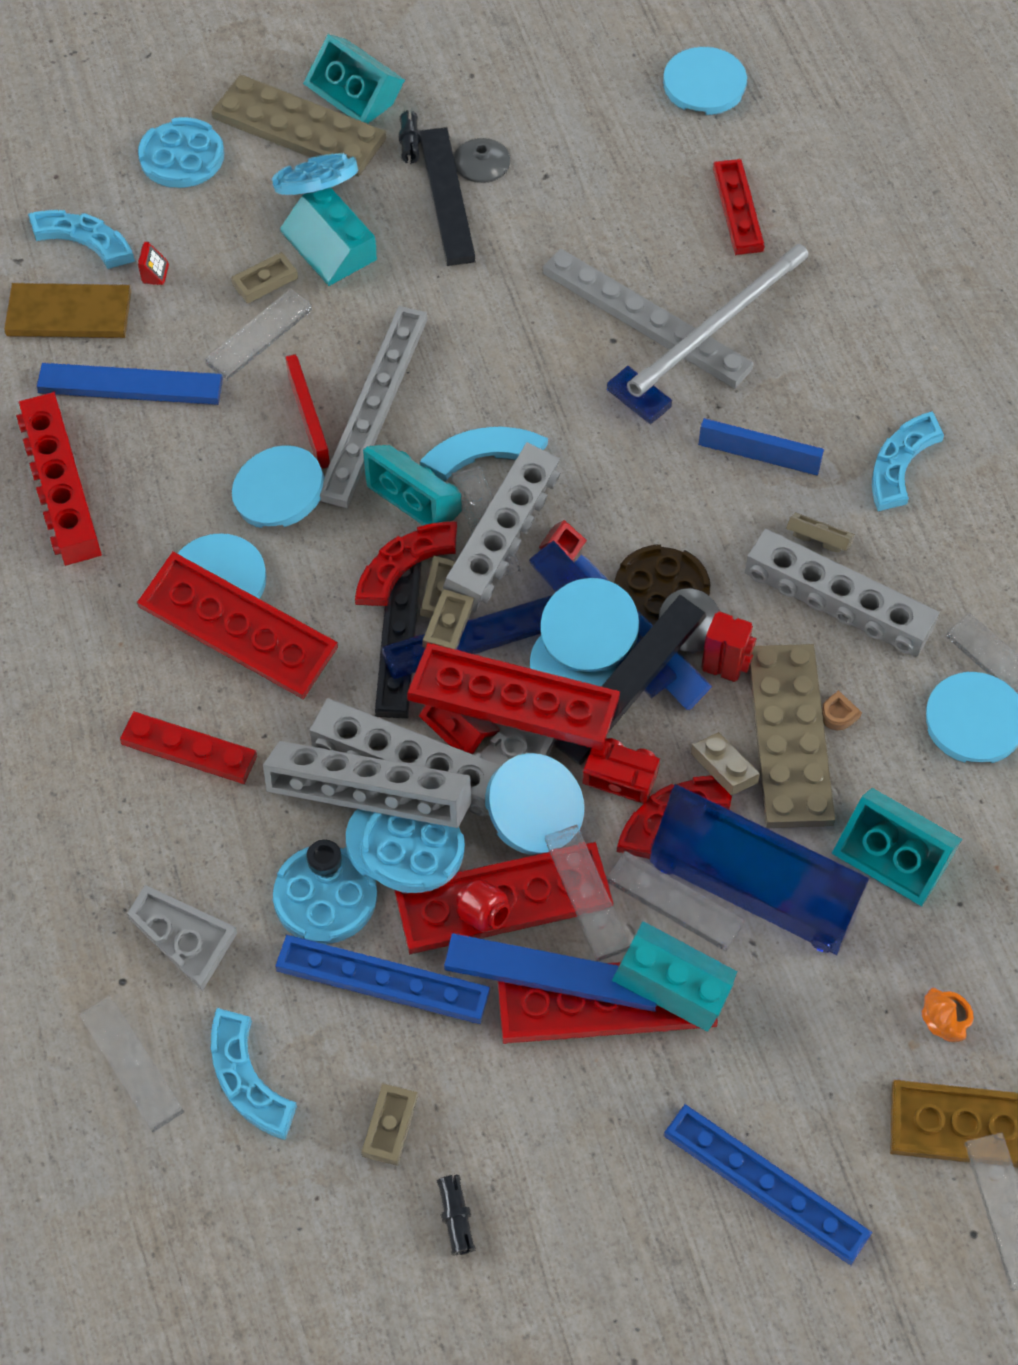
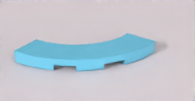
M65 210L28 213L36 241L64 239L81 243L97 253L107 269L135 262L134 254L125 238L118 231H114L105 225L104 221L84 213L81 215L68 214Z
M933 411L917 416L902 424L900 429L889 439L887 438L881 447L872 476V493L878 511L908 503L909 497L905 487V471L908 465L922 450L943 441L944 434Z
M512 427L478 428L457 434L443 441L420 461V466L431 469L437 477L447 481L456 471L475 462L477 458L494 456L495 458L516 460L526 442L544 450L548 446V438L531 431Z
M217 1008L211 1030V1052L216 1076L223 1092L233 1107L248 1122L274 1137L286 1140L297 1108L296 1102L288 1100L272 1091L255 1073L248 1051V1036L252 1023L251 1017Z

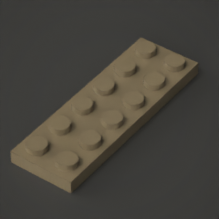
M241 74L211 110L212 117L215 120L311 158L340 153L345 154L347 159L354 157L358 166L356 176H360L386 140L385 130Z
M814 644L755 646L752 652L754 656L749 671L766 828L834 826L835 814Z

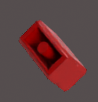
M720 611L715 613L706 634L701 665L702 671L715 676L721 674V678L732 682L739 680L741 672L748 673L754 656L752 652L757 638L751 636L752 622L740 618L734 620L733 616Z
M606 738L603 750L591 749L583 770L582 784L644 804L647 803L658 776L660 758L655 757V754L647 749L639 748L633 750L624 747L616 739Z

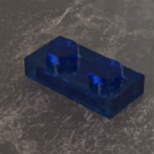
M627 366L607 382V391L651 425L672 407V399L654 385L640 397L633 396L627 388V383L638 373Z

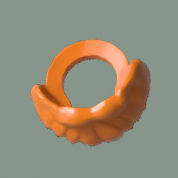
M932 987L925 995L924 1008L921 1014L930 1032L948 1042H959L966 1039V1029L971 1026L974 1019L973 1010L967 1000L958 993L952 991L942 992L935 987ZM953 1000H956L964 1007L966 1012V1019L964 1021H957V1005Z

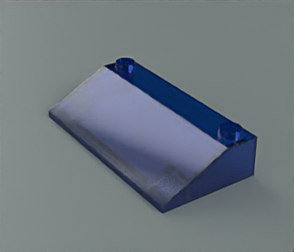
M677 784L674 785L652 846L650 863L654 864L660 872L668 875L674 874L811 942L815 949L824 953L831 952L835 955H838L855 922L870 879Z

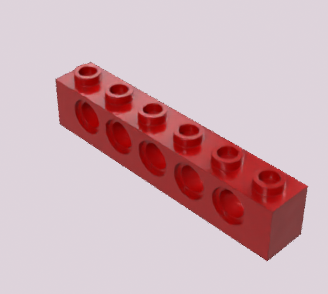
M55 392L18 401L21 409V414L16 415L21 433L27 432L28 434L27 438H23L27 456H34L35 460L30 462L29 465L34 481L40 480L42 485L36 487L41 505L47 504L48 511L43 512L47 529H54L56 535L50 537L54 554L62 555L65 566L102 556Z

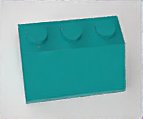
M327 34L303 84L349 117L369 124L393 105L405 79L349 40Z
M331 187L303 194L280 227L281 233L328 286L377 260L375 235Z
M391 445L367 446L363 450L366 486L421 525L451 522L462 512V499L459 490L453 484H446L440 480L431 469L418 465L406 452L398 451Z
M871 788L862 795L831 854L916 904L923 906L949 865L962 839L878 790Z
M642 921L612 981L655 1002L656 1005L708 1032L724 1006L733 987L737 971Z

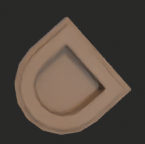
M839 690L829 697L822 707L824 725L836 731L848 728L862 714Z

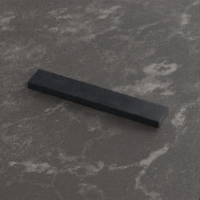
M448 128L420 130V142L446 265L476 262L475 251Z
M422 561L409 568L398 579L391 591L388 606H385L375 717L408 718L410 701L407 700V692L412 682Z
M682 595L675 599L601 686L620 691L619 701L609 732L707 617L706 612ZM556 739L554 742L557 749L580 766L588 758L592 749Z

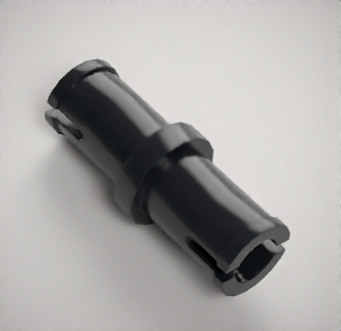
M405 111L400 115L401 130L398 134L399 142L402 145L401 159L408 163V155H410V164L416 163L420 158L418 144L421 141V133L417 128L418 116L413 111H411V119H409V111Z
M460 1175L444 1176L437 1180L444 1210L441 1213L442 1222L447 1224L453 1256L468 1254L476 1250L468 1220L471 1217L470 1208L465 1206Z

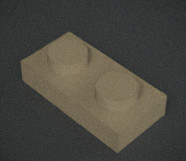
M280 252L232 276L231 279L234 288L248 304L298 279V274L283 252Z
M797 512L790 517L786 529L794 531L792 534L794 537L804 541H811V538L823 542L822 546L833 552H840L841 549L846 551L851 546L855 535Z
M438 556L433 557L420 616L432 618L442 593L445 579L456 561Z
M443 589L425 633L423 648H426L427 643H432L457 650L474 605V597Z
M719 732L692 744V756L731 796L759 782L760 773Z
M382 1083L362 1148V1157L398 1166L418 1099V1092Z

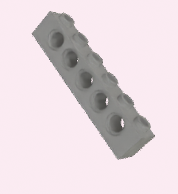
M526 442L445 579L443 589L474 597L472 608L474 612H476L481 602L488 603L495 589V586L492 585L494 579L501 580L509 564L505 561L508 555L515 556L522 542L519 539L522 532L525 534L529 532L535 519L532 513L534 510L541 511L548 496L545 494L546 489H553L560 476V472L556 471L560 458Z
M766 528L747 556L745 574L749 575L753 580L766 583L778 589L785 596L803 601L812 609L823 611L835 617L843 624L852 625L864 631L871 638L885 641L902 653H909L918 657L935 628L939 611ZM893 621H897V622H900V623H902V624H901V625H900V624H896V623H894Z
M329 698L326 699L310 728L312 746L469 775L470 782H475L478 785L471 787L472 803L468 810L479 816H489V812L485 807L486 789L493 773L501 765ZM346 734L355 735L353 738L350 739L342 738V736ZM375 746L386 747L381 751L372 750V748ZM405 758L416 759L412 763H405L402 761Z
M284 741L277 743L263 764L267 792L454 828L459 827L472 803L470 776Z

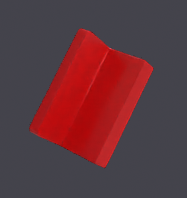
M425 705L419 715L449 746L472 755L484 737L495 736L500 731V728L493 722Z

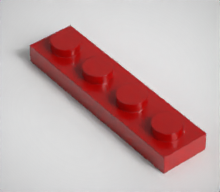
M133 711L120 737L121 744L241 784H245L257 759V752L254 749Z

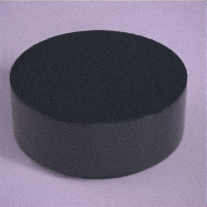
M326 839L314 842L307 851V862L310 870L320 876H328L335 873L342 863L339 846L335 842Z

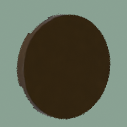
M661 544L646 546L628 555L620 564L614 581L616 585L629 594L636 609L652 625L658 621L660 608L666 598L672 593L689 588L700 590L710 596L709 575L700 560L686 550L682 552L673 548L661 547Z

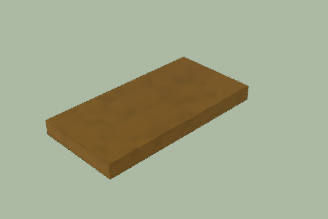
M12 283L4 327L6 336L125 338L131 298L130 285Z
M893 1080L890 1154L1018 1168V1093Z

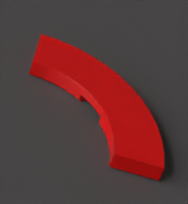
M457 521L423 525L417 527L416 531L402 537L397 536L379 550V554L365 567L359 579L355 595V605L388 606L389 597L394 585L409 568L434 556L456 554Z
M712 775L693 777L689 781L675 785L670 784L649 796L647 803H644L636 812H633L620 835L616 852L650 859L656 842L672 824L686 816L699 812H729L732 796Z

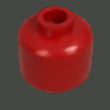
M477 880L468 886H464L458 893L457 912L463 922L481 932H490L498 929L506 922L510 913V906L508 905V897L502 890L486 881Z

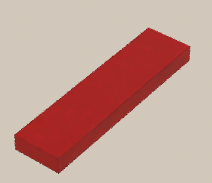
M742 159L714 162L713 171L735 255L764 252L765 244Z
M296 354L286 356L288 378L314 457L322 469L328 468L330 465L328 446L298 356Z

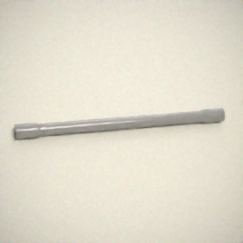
M796 244L786 252L777 263L650 367H646L627 383L629 392L635 397H640L666 372L786 273L791 272L808 258L807 249L801 244Z

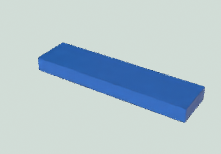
M703 418L700 427L698 443L700 446L818 476L824 453L823 448Z

